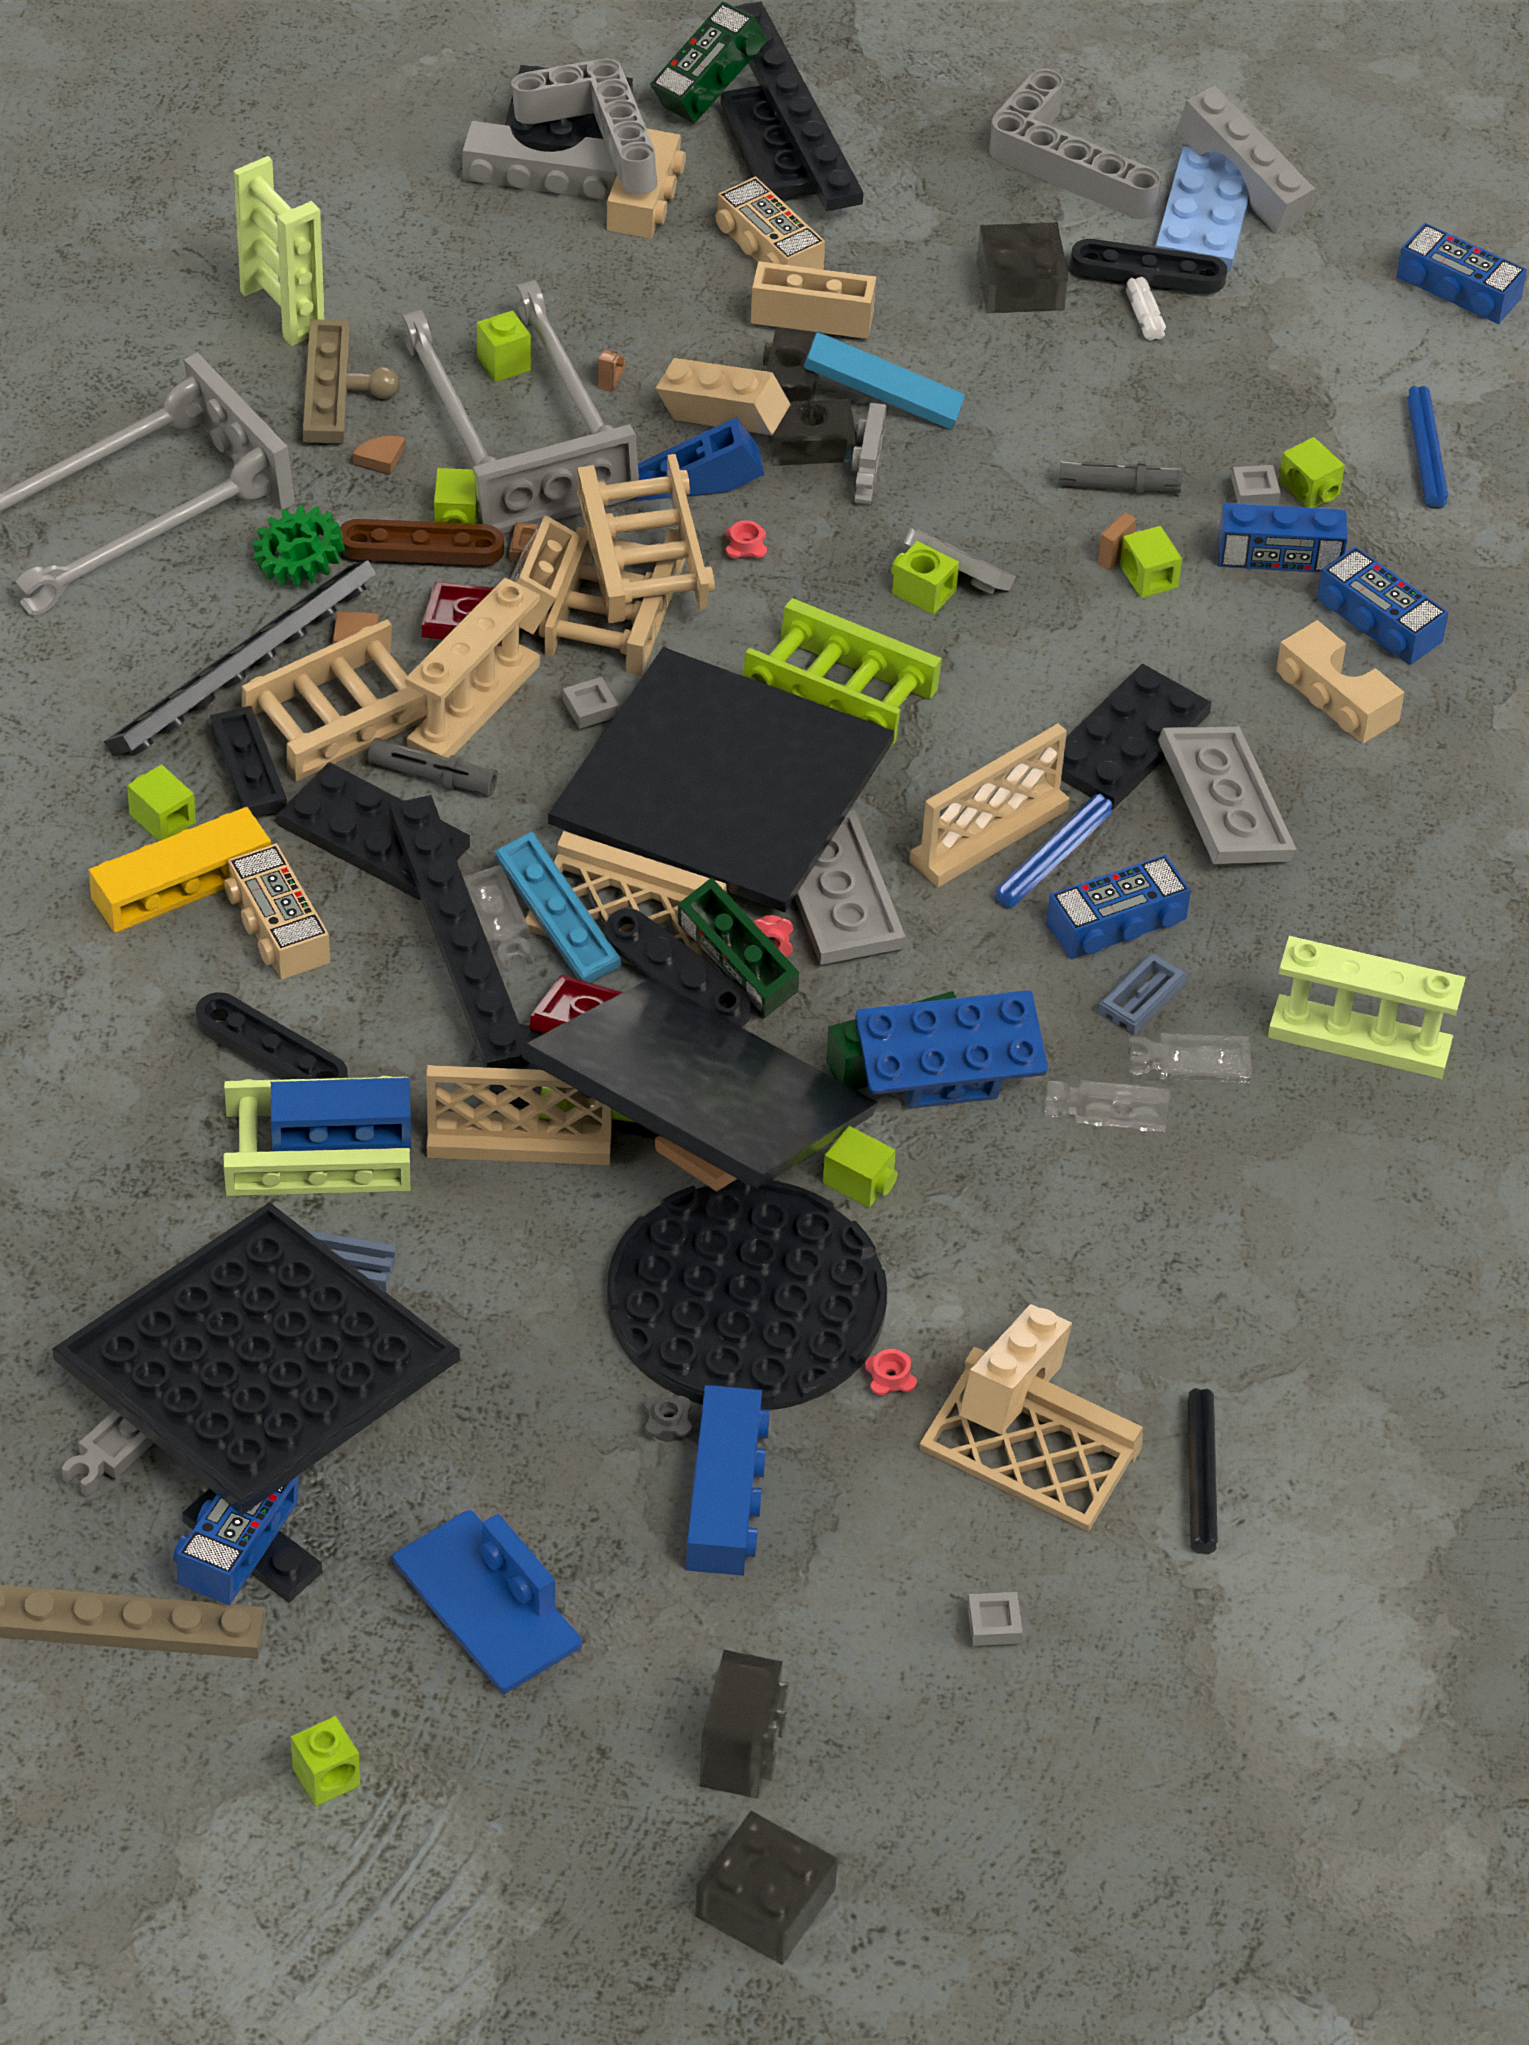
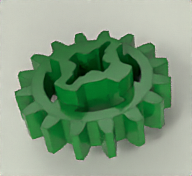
M299 505L294 514H290L287 509H283V518L277 520L269 517L267 520L270 527L257 530L260 540L253 541L252 544L255 550V560L259 570H263L265 578L270 580L275 577L279 586H283L288 579L292 580L294 587H299L301 579L305 578L311 584L315 583V574L320 572L324 575H329L330 571L327 565L329 563L339 564L338 552L345 550L342 541L344 537L338 522H334L330 512L322 515L317 506L311 509L309 513L305 512L303 505ZM320 534L324 536L323 540L319 539L318 536ZM274 552L278 553V558L274 557Z

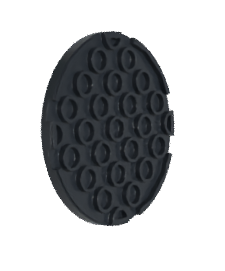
M736 1179L718 1191L709 1186L696 1189L694 1185L677 1191L662 1199L660 1205L644 1217L640 1216L634 1221L617 1245L611 1260L607 1284L608 1313L617 1340L625 1353L646 1376L664 1389L677 1396L687 1397L690 1401L703 1405L705 1385L762 1390L761 1409L777 1410L803 1404L828 1393L849 1379L863 1365L876 1346L884 1326L887 1308V1281L885 1270L882 1269V1265L875 1252V1245L867 1233L856 1221H850L846 1216L834 1208V1203L814 1192L780 1181L770 1180L758 1189H755Z

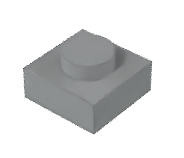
M1273 465L1233 467L1231 480L1237 503L1279 505L1280 489Z
M602 677L563 688L562 700L579 729L613 719L618 713L619 705Z
M1017 1592L968 1594L967 1607L972 1646L1021 1644L1023 1631Z

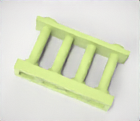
M267 156L234 170L240 292L247 296L264 289L281 307L283 338L293 346L309 339L310 319L325 320L320 209L312 201L292 209L274 191L273 161Z
M1289 936L1279 968V974L1293 977L1291 995L1279 994L1270 1023L1268 1038L1443 1079L1453 1035L1439 1032L1443 1013L1456 1016L1466 977ZM1311 982L1337 988L1334 1007L1308 1001ZM1355 992L1381 998L1378 1017L1352 1011ZM1399 1003L1426 1009L1422 1027L1396 1022Z
M381 1076L372 1078L291 1080L245 1079L241 1081H225L226 1117H239V1152L224 1153L226 1196L411 1191L410 1148L257 1152L258 1116H271V1082L405 1077Z

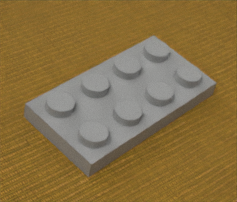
M1240 726L1163 728L1158 742L1213 864L1291 862L1297 849Z
M851 810L794 897L820 965L905 948L906 936L856 811Z

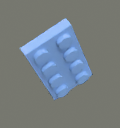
M1182 147L1156 248L1215 256L1225 262L1229 271L1232 270L1250 196L1241 172L1228 157L1213 151L1200 156L1193 148Z

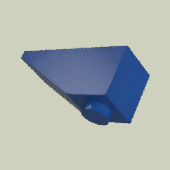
M737 417L638 463L639 480L666 477L667 455L676 454L679 469L686 470L688 473L690 494L686 496L729 492L765 475L759 446ZM670 493L637 497L636 499L637 501L671 497Z

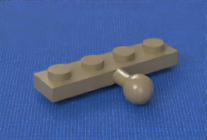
M310 319L303 442L344 444L347 390H368L376 398L388 399L394 396L399 389L398 375L388 367H378L370 374H348L350 321Z

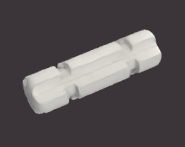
M1143 277L1137 279L1130 278L1127 281L1126 293L1132 302L1131 305L1142 327L1145 338L1149 341L1155 338L1162 339L1165 336L1164 330L1166 325L1160 316L1161 313L1153 294L1149 291L1150 287L1147 280Z

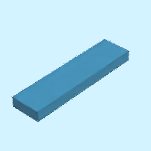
M819 332L816 333L804 364V368L950 430H952L956 423L965 394Z
M533 832L494 851L496 861L577 979L591 983L621 967L619 955Z

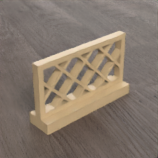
M1057 723L926 800L922 844L910 851L909 862L933 885L939 888L1068 811L1070 798L1060 790L1067 730ZM1032 768V770L1030 771V773H1029V774L1027 775V777L1024 779V777L1026 776V774H1027V773L1029 772V770ZM981 787V789L978 791V793H977V794L975 795V797L972 799V797L974 796V794H975V793L977 792V790ZM998 789V791L996 792V794L993 796V798H992V799L990 800V802L987 804V802L989 801V799L992 797V795H993V794L995 793V791ZM948 806L943 815L940 817V810ZM967 806V808L964 810V812H963V813L961 814V816L958 818V820L956 821V823H954V821L957 819V817L960 815V813L963 811V809Z
M565 831L563 832L557 844L558 854L554 863L561 873L565 870L581 876L584 884L572 889L578 897L590 894L596 908L588 912L594 920L601 918L604 925H606L609 914L627 907L639 911L638 903L654 899L662 902L665 911L651 915L648 918L656 924L671 920L677 932V935L674 937L699 956L701 955V948L695 942L691 946L689 941H692V939L678 924V903L710 878ZM716 881L727 893L726 884ZM610 885L622 890L625 897L602 905L596 892ZM530 910L523 923L524 930L548 937ZM627 924L622 926L620 931L630 932L635 926ZM619 955L621 962L630 964Z
M427 1065V1158L610 1165L612 1109L592 1097L588 1099L579 1093V1090L543 1070ZM437 1082L456 1083L461 1087L450 1093L439 1086ZM490 1084L503 1085L507 1089L496 1095L486 1087ZM539 1086L549 1087L553 1091L542 1097L532 1089ZM474 1095L484 1103L476 1108H472L463 1100ZM520 1097L530 1105L522 1110H518L509 1102ZM567 1099L576 1107L564 1112L555 1104ZM452 1109L455 1112H448L446 1110ZM497 1110V1111L500 1112L501 1114H496V1113H492V1112H494V1111ZM543 1112L553 1120L539 1119L538 1114Z
M973 1347L965 1360L963 1374L920 1442V1451L1089 1532L1130 1462H1135L1142 1450L1143 1427L1035 1376L1029 1386L1022 1412L1029 1415L1033 1427L1008 1434L1005 1430L1000 1436L974 1442L969 1424L974 1422L959 1416L961 1400L964 1396L970 1369L986 1353L981 1349ZM957 1409L958 1416L951 1417ZM962 1426L968 1444L949 1449L936 1441L942 1431ZM1057 1431L1071 1435L1075 1447L1049 1454L1043 1435ZM1036 1437L1042 1456L1017 1463L1011 1444ZM1080 1440L1083 1441V1442H1085V1443H1087V1444L1081 1445ZM1004 1446L1010 1465L995 1469L982 1465L979 1452ZM1104 1451L1117 1458L1112 1469L1091 1474L1085 1455ZM972 1455L973 1460L966 1456ZM1079 1458L1084 1477L1059 1483L1053 1464ZM1046 1466L1052 1483L1051 1486L1034 1490L1024 1485L1020 1473ZM1014 1475L1015 1480H1013V1479H1011V1478H1009V1477H1007V1476ZM1103 1483L1099 1491L1097 1492L1095 1485ZM1089 1487L1093 1501L1084 1514L1067 1506L1063 1493ZM1056 1495L1057 1500H1055V1499H1053V1498H1050V1497Z

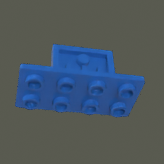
M1030 990L858 1009L855 1014L869 1092L875 1095L906 1091L909 1109L997 1099L1003 1080L1042 1076L1048 1070L1034 997Z
M467 1510L392 1555V1562L503 1694L508 1693L582 1647V1638L555 1608V1579L499 1513L482 1522L472 1510Z

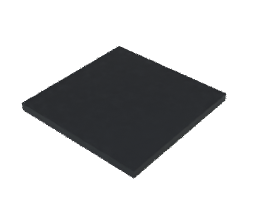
M662 647L549 811L548 824L589 840L703 877H712L716 881L725 883L728 892L785 913L894 742L895 731Z
M652 978L528 1042L522 1054V1058L525 1061L755 1189H758L840 1137L848 1126L854 1128L872 1117L878 1104L877 1101Z
M270 1202L52 1348L53 1358L59 1365L242 1515L460 1361L458 1347Z

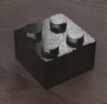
M1058 222L980 225L977 265L986 314L1065 310L1068 271Z
M723 1650L702 1731L699 1787L758 1799L762 1781H772L777 1760L775 1747L777 1739L782 1740L788 1713L785 1707L790 1683L781 1681L783 1661Z
M750 1811L697 1884L695 1917L783 1965L834 1893L838 1858L759 1814Z

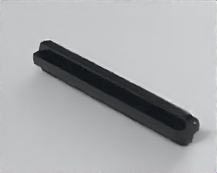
M1194 1388L1189 1392L1187 1400L1191 1549L1195 1553L1205 1552L1210 1554L1217 1549L1216 1544L1218 1542L1214 1394L1208 1388L1202 1390Z

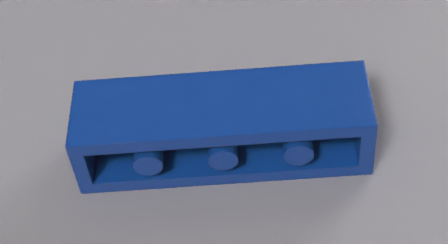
M705 1385L687 1539V1571L744 1576L746 1557L756 1556L758 1528H750L749 1523L750 1517H760L762 1488H753L754 1477L764 1478L766 1449L757 1447L758 1438L768 1439L770 1410L761 1409L762 1390Z

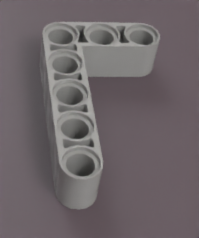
M597 59L525 72L512 79L514 114L517 121L525 124H536L594 113L623 189L630 194L639 195L649 193L657 187L655 149L619 62L613 59Z
M1050 69L1034 71L994 114L991 120L989 154L992 158L1130 217L1146 219L1156 214L1161 177L1156 170L1049 126L1058 117L1061 109L1063 77L1058 72Z

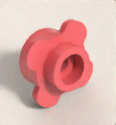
M747 520L739 521L726 530L725 538L729 540L726 554L729 557L747 559L752 557L762 558L766 555L767 547L763 545L766 531L759 524Z
M767 915L753 921L767 937H775L771 942L785 957L792 953L793 946L789 942V934L793 931V925L789 920L774 915Z
M886 1349L866 1360L865 1369L871 1373L873 1381L870 1388L874 1394L885 1396L888 1392L899 1390L911 1392L916 1387L917 1379L910 1373L911 1358L906 1353L896 1349Z

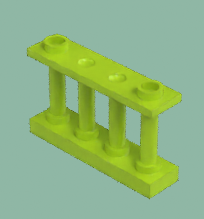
M792 598L784 607L781 642L769 655L749 648L745 652L743 676L894 730V742L891 745L893 746L897 739L901 711L899 709L900 705L911 692L929 700L933 697L938 689L942 658ZM798 647L819 655L807 670L786 663L787 659ZM835 662L857 670L844 686L823 678ZM873 677L895 685L882 701L861 693Z

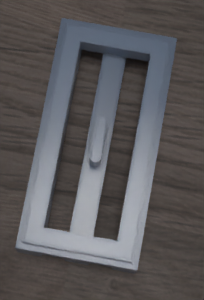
M1151 952L1099 1003L1098 1014L1104 1018L1108 1014L1113 1017L1112 1023L1119 1027L1124 1023L1127 1025V1032L1134 1036L1186 984L1187 974ZM1155 968L1160 970L1149 982H1145L1123 1007L1118 1006ZM1169 977H1171L1143 1006H1141Z
M306 1230L354 1268L360 1267L381 1271V1273L357 1269L381 1289L387 1290L397 1257V1245Z

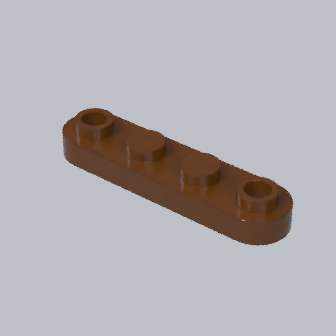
M352 519L340 526L344 537L342 541L345 546V550L341 553L355 560L490 565L499 561L504 554L503 533L498 528L488 524Z

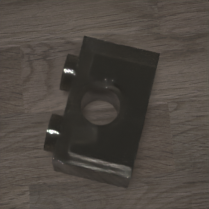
M776 327L773 343H765L763 366H767V370L760 369L759 371L773 372L791 404L786 414L811 417L819 374L804 368V364L817 332Z
M850 399L789 402L791 405L773 435H768L773 466L852 462L855 446V427Z

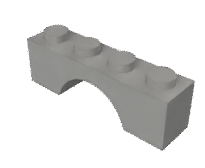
M1215 85L1186 100L1176 131L1200 156L1209 151H1215L1225 155L1236 165L1247 184L1250 208L1275 234L1303 219L1315 188Z
M472 121L462 150L463 181L607 201L617 176L604 139L585 137L572 148L557 152H543L522 145L513 136L510 126Z

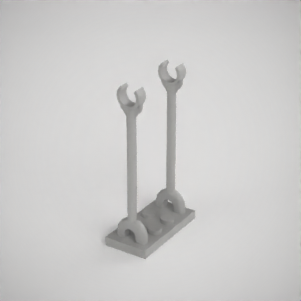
M536 280L515 285L524 306L517 308L519 316L525 326L532 325L539 335L591 435L499 460L488 456L432 347L431 333L423 311L417 310L401 314L402 320L406 323L410 336L404 337L408 352L411 356L418 355L423 362L475 464L473 471L479 524L492 525L503 534L514 531L516 522L538 525L544 515L556 520L582 513L577 495V467L594 465L598 482L605 481L606 485L639 480L636 434L630 424L617 428L604 424L546 317L543 295ZM633 498L608 501V505L630 500Z
M198 352L184 359L187 379L176 385L168 394L164 402V408L0 493V515L5 509L167 424L176 429H189L200 424L211 436L215 447L220 452L225 451L233 459L235 466L230 479L65 567L55 565L46 568L34 567L21 574L15 582L26 594L30 595L36 588L44 585L39 593L30 598H22L20 604L30 615H39L51 609L66 587L76 579L234 495L242 500H255L267 495L281 511L295 504L288 446Z

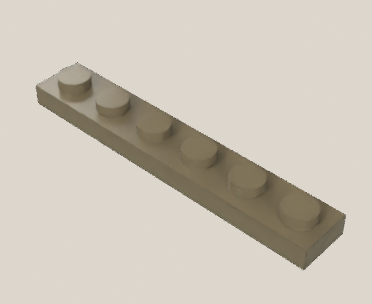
M0 1585V1638L259 1658L265 1622V1608L262 1606L231 1604L229 1606L224 1603Z

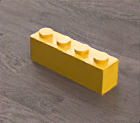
M244 807L88 869L91 899L112 931L117 933L224 890V880L229 878L228 859L270 846L271 840L249 808Z

